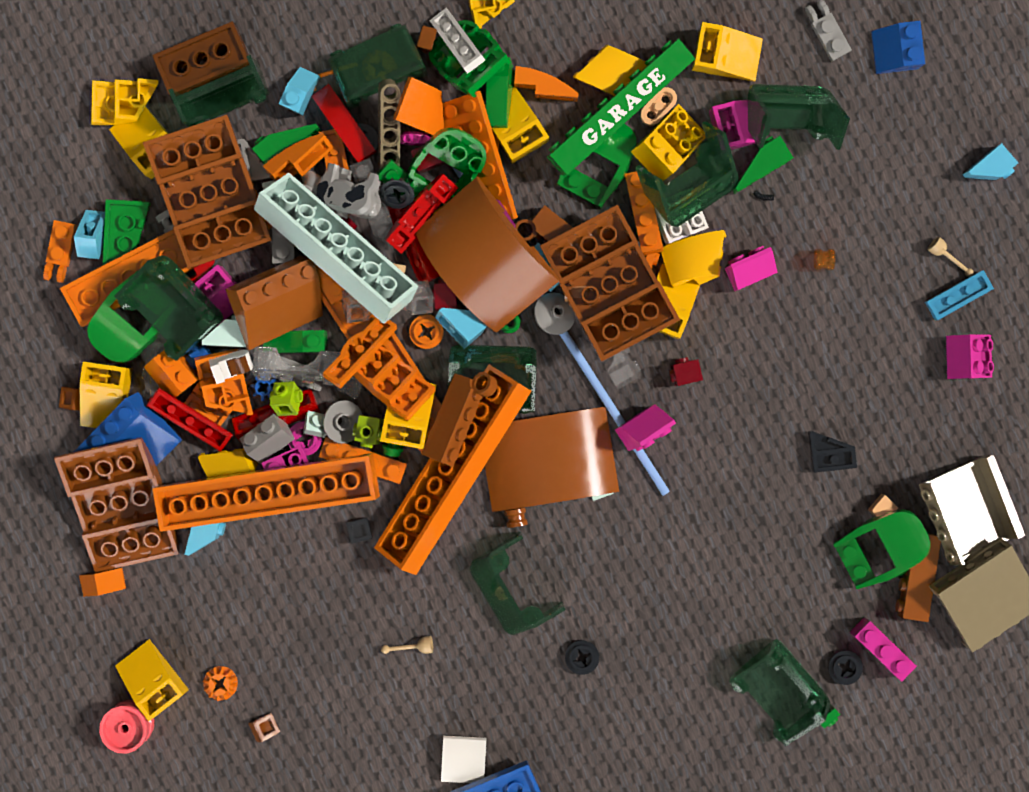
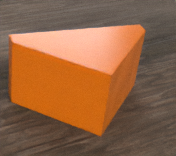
M123 568L79 575L83 597L99 596L126 589Z

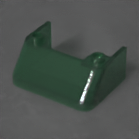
M248 55L246 57L250 64L249 66L182 95L173 88L169 89L168 91L182 123L191 127L220 117L252 102L258 104L267 100L266 96L269 95V90L262 70L256 60L251 55Z
M753 84L749 87L747 95L748 131L759 148L764 147L766 136L769 135L771 130L770 128L807 129L814 139L823 140L824 138H829L836 150L841 149L850 118L828 89L820 86Z
M706 121L702 122L707 141L702 143L696 150L697 164L666 185L662 179L642 166H636L645 195L663 219L673 227L682 225L732 191L738 184L739 177L726 133Z
M522 532L477 557L470 564L472 577L503 629L510 635H516L536 628L566 610L562 601L544 613L536 606H528L520 611L501 579L499 573L508 567L510 561L505 549L522 540Z

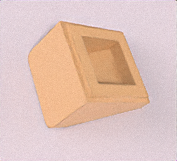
M881 494L869 507L868 511L875 517L897 510L898 507L886 495Z

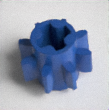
M194 344L187 349L189 355L186 357V360L196 370L194 358L212 353L205 345L199 346Z
M268 374L264 375V380L256 376L257 383L250 386L255 388L256 391L253 396L261 395V401H265L267 395L270 398V393L276 382V379L268 380ZM262 383L269 385L267 387L268 392H261L260 389H262Z

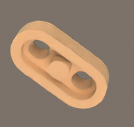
M664 87L643 107L640 114L641 121L647 126L657 125L676 104L677 95L675 91ZM667 96L669 102L663 103L662 97ZM649 112H653L655 114V118L649 119L647 117V114Z

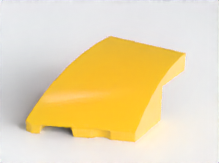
M140 78L137 81L115 79V82L92 80L91 125H119L137 122L155 91L158 80Z

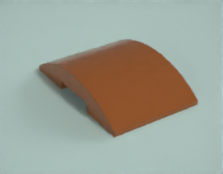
M228 115L143 142L188 269L272 241L265 219L254 210L258 197Z
M476 177L429 218L416 232V236L428 259L452 292L480 321L497 333L557 284L560 279L535 247L528 245L504 215L505 210L482 181Z
M618 205L540 245L549 266L560 279L558 283L602 362L680 321ZM586 286L582 290V298H572L570 295L571 288ZM589 290V296L584 298V293Z
M606 407L512 421L485 464L492 512L619 492Z
M141 437L54 457L67 496L71 497L82 526V538L95 573L179 554L176 531H159L152 488L163 485L153 457Z

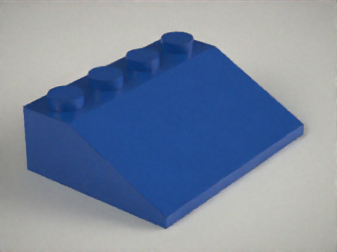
M137 392L125 398L74 452L141 437L157 466L182 439L156 411L146 406L147 401Z

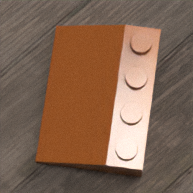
M306 256L296 257L225 289L247 350L260 346L323 316L319 275L315 263Z

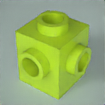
M294 381L274 383L273 390L270 393V406L277 416L298 415L300 402L303 401L302 391Z
M359 415L358 423H355L353 427L354 441H358L360 446L373 448V445L380 444L384 419Z

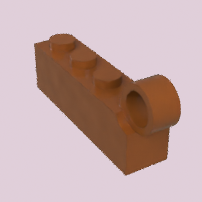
M545 205L532 221L523 219L516 223L517 231L522 224L531 226L532 234L524 238L526 242L531 241L533 238L537 240L542 238L548 242L573 228Z
M480 372L472 380L471 378L454 374L421 453L422 455L445 465L454 466L461 446L467 437L468 429L475 417L480 400L483 396L489 397L493 395L497 389V380L486 372ZM488 380L487 386L482 389L483 382Z
M928 534L931 547L927 557L906 571L903 578H900L899 591H901L900 599L896 601L895 610L898 612V616L903 619L929 622L933 596L929 585L935 582L941 541L935 534Z

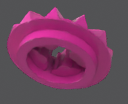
M403 132L400 135V143L411 146H424L432 136H428V133Z
M304 421L296 423L291 427L290 430L295 439L288 445L290 449L302 445L306 456L319 449L322 444V437L313 436L314 438L308 440L307 447L304 442H296V439L302 437Z

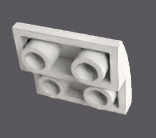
M693 188L653 203L658 226L666 245L709 228Z
M443 736L441 782L472 783L484 778L486 738Z

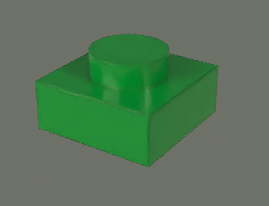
M389 159L376 174L384 183V181H390L391 178L394 180L402 178L403 180L407 172L392 159Z
M829 704L815 719L825 729L827 726L831 727L838 720L837 717L841 714Z

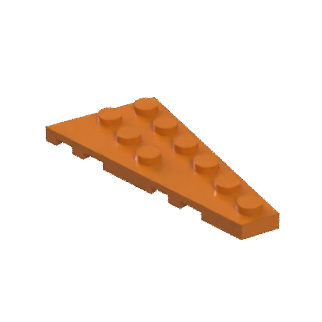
M481 91L475 92V98L465 95L443 102L444 128L463 130L483 144L487 159L481 173H478L476 177L482 181L495 199L500 200L511 219L517 218L518 215Z

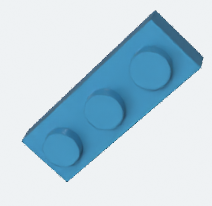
M981 270L929 299L925 304L934 320L937 321L994 288L984 270Z

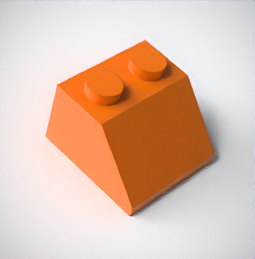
M176 343L167 347L144 366L145 370L160 388L175 398L199 380L197 369L194 370L186 360V354Z

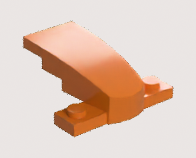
M375 318L362 332L355 334L345 343L340 355L323 372V376L340 389L354 376L381 402L409 421L436 391L435 386L418 376L417 370L400 361L397 354L382 347L385 341L397 330V325L391 320L383 324L379 319Z

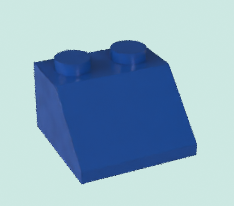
M921 21L897 23L871 31L876 74L917 70L925 64Z

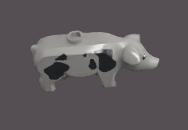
M328 163L323 176L311 170L303 177L301 176L302 184L332 211H335L339 217L347 219L348 215L369 219L377 216L380 211L381 200L378 191L381 182L379 181L378 174L369 172L364 182L354 184L351 182V170Z

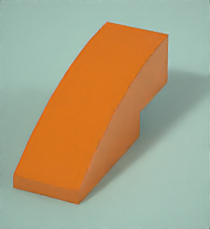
M516 66L514 87L535 89V98L578 101L579 93L556 77L535 69Z
M320 133L286 148L264 164L263 168L275 182L287 173H290L292 176L298 173L303 177L333 149V146L325 134Z

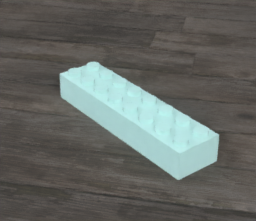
M287 173L259 193L254 210L383 324L411 302L419 286L290 173Z

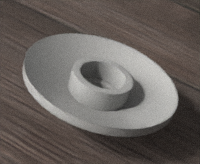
M555 292L547 293L540 297L535 304L534 317L538 326L543 331L559 335L567 332L574 324L575 313L568 302H565L564 295ZM555 308L560 311V315L555 313Z
M341 400L333 403L326 410L323 417V428L328 438L332 441L349 443L355 439V436L352 434L355 423H358L359 415H362L361 410L356 404ZM341 417L342 423L338 425V419Z

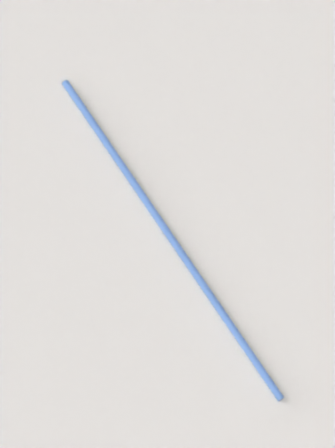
M452 167L460 178L463 173ZM569 333L559 334L618 427L624 424L625 420ZM634 449V452L662 496L669 493L668 487L644 450L637 451Z

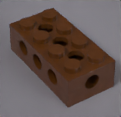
M233 21L152 55L168 94L174 100L183 98L254 67L240 32ZM228 49L224 56H220L222 50ZM207 58V62L200 65L201 60ZM187 66V70L184 73H180L181 69Z

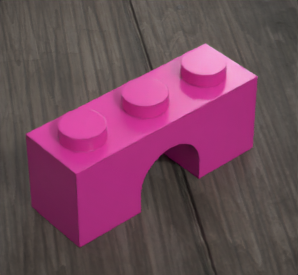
M865 617L849 632L901 682L917 667Z

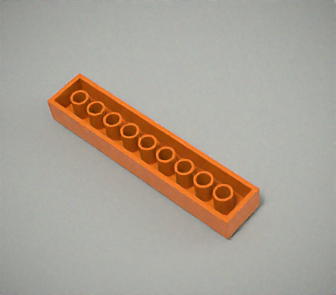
M490 364L484 372L497 380V389L493 395L489 397L483 396L480 400L475 417L471 422L467 437L461 446L454 466L451 467L432 459L428 460L374 547L403 571L414 575L418 573L531 393V390ZM488 380L483 382L482 389L487 386Z
M373 453L164 484L152 488L160 532L371 501L380 497Z

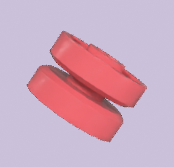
M133 700L120 702L102 718L99 731L102 742L108 749L116 753L127 754L133 752L150 738L154 730V718L148 721Z

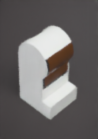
M239 350L208 360L216 384L225 382V379L237 374L249 372L254 368L248 350Z

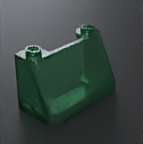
M401 23L395 24L389 28V31L347 50L334 51L328 59L343 98L350 110L360 106L358 102L361 101V98L366 101L369 96L378 93L379 84L384 79H392L398 84L407 80L410 76H417L418 80L428 76L424 62L407 26L401 25Z
M165 255L148 260L114 296L123 309L131 311L137 309L167 340L164 343L166 355L175 361L181 359L224 319L221 311L174 261Z
M461 345L451 347L448 388L455 373L473 380L478 373L484 372L490 364L531 390L519 413L535 412L536 349L524 346L468 345L465 349Z
M778 639L766 645L730 677L729 682L736 692L744 694L748 691L774 721L773 735L785 747L826 721L830 708L828 696Z

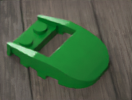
M461 20L458 21V24L478 51L481 53L486 47L489 49L482 55L485 61L468 74L464 72L459 78H456L464 68L440 35L434 40L432 50L429 52V59L452 86L475 98V92L505 64L509 65L511 62L496 40L493 39L490 32L486 29H480L472 21Z
M623 124L593 151L619 166L609 187L576 169H573L564 177L560 174L556 185L602 209L606 200L614 193L623 178H625V174L628 172L634 157L631 151L636 147L637 141L632 129Z
M456 128L441 129L414 156L403 181L409 182L410 186L414 188V198L431 183V181L415 172L426 155L430 153L463 173L455 184L458 189L446 202L448 203L474 180L478 173H481L487 159L485 148L478 139L463 130Z
M138 270L116 287L102 302L89 322L88 338L94 348L109 360L119 363L129 362L141 354L146 347L153 344L163 327L168 323L170 314L179 304ZM125 289L159 317L145 335H142L110 307Z
M894 510L866 520V522L848 532L842 539L835 541L833 545L853 580L856 589L889 581L904 574L927 557L931 542L918 516L907 510ZM873 529H876L896 567L877 577L856 537Z

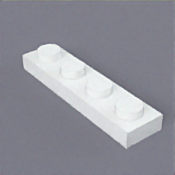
M447 7L429 20L467 74L485 61Z

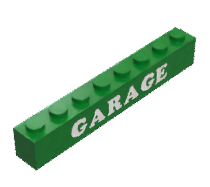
M680 39L674 42L669 40L660 48L663 51L657 57L655 54L652 55L645 62L646 67L642 71L637 69L629 76L631 80L626 85L620 84L613 91L615 95L610 100L605 98L597 105L598 111L594 114L589 112L581 119L583 124L578 129L573 127L565 134L567 139L561 144L557 141L548 149L551 153L547 158L563 177L575 169L695 60V57Z

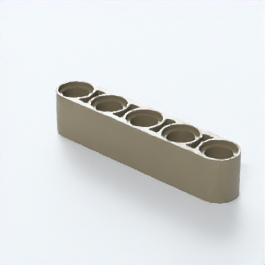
M384 79L378 87V171L388 161L384 159V155L387 152L394 153L392 160L400 166V121L393 119L394 114L391 117L384 116V112L387 109H393L396 112L401 98L400 89L392 79ZM387 87L395 88L394 93L389 96L384 94V90ZM394 131L395 133L392 138L387 139L384 137L385 132Z

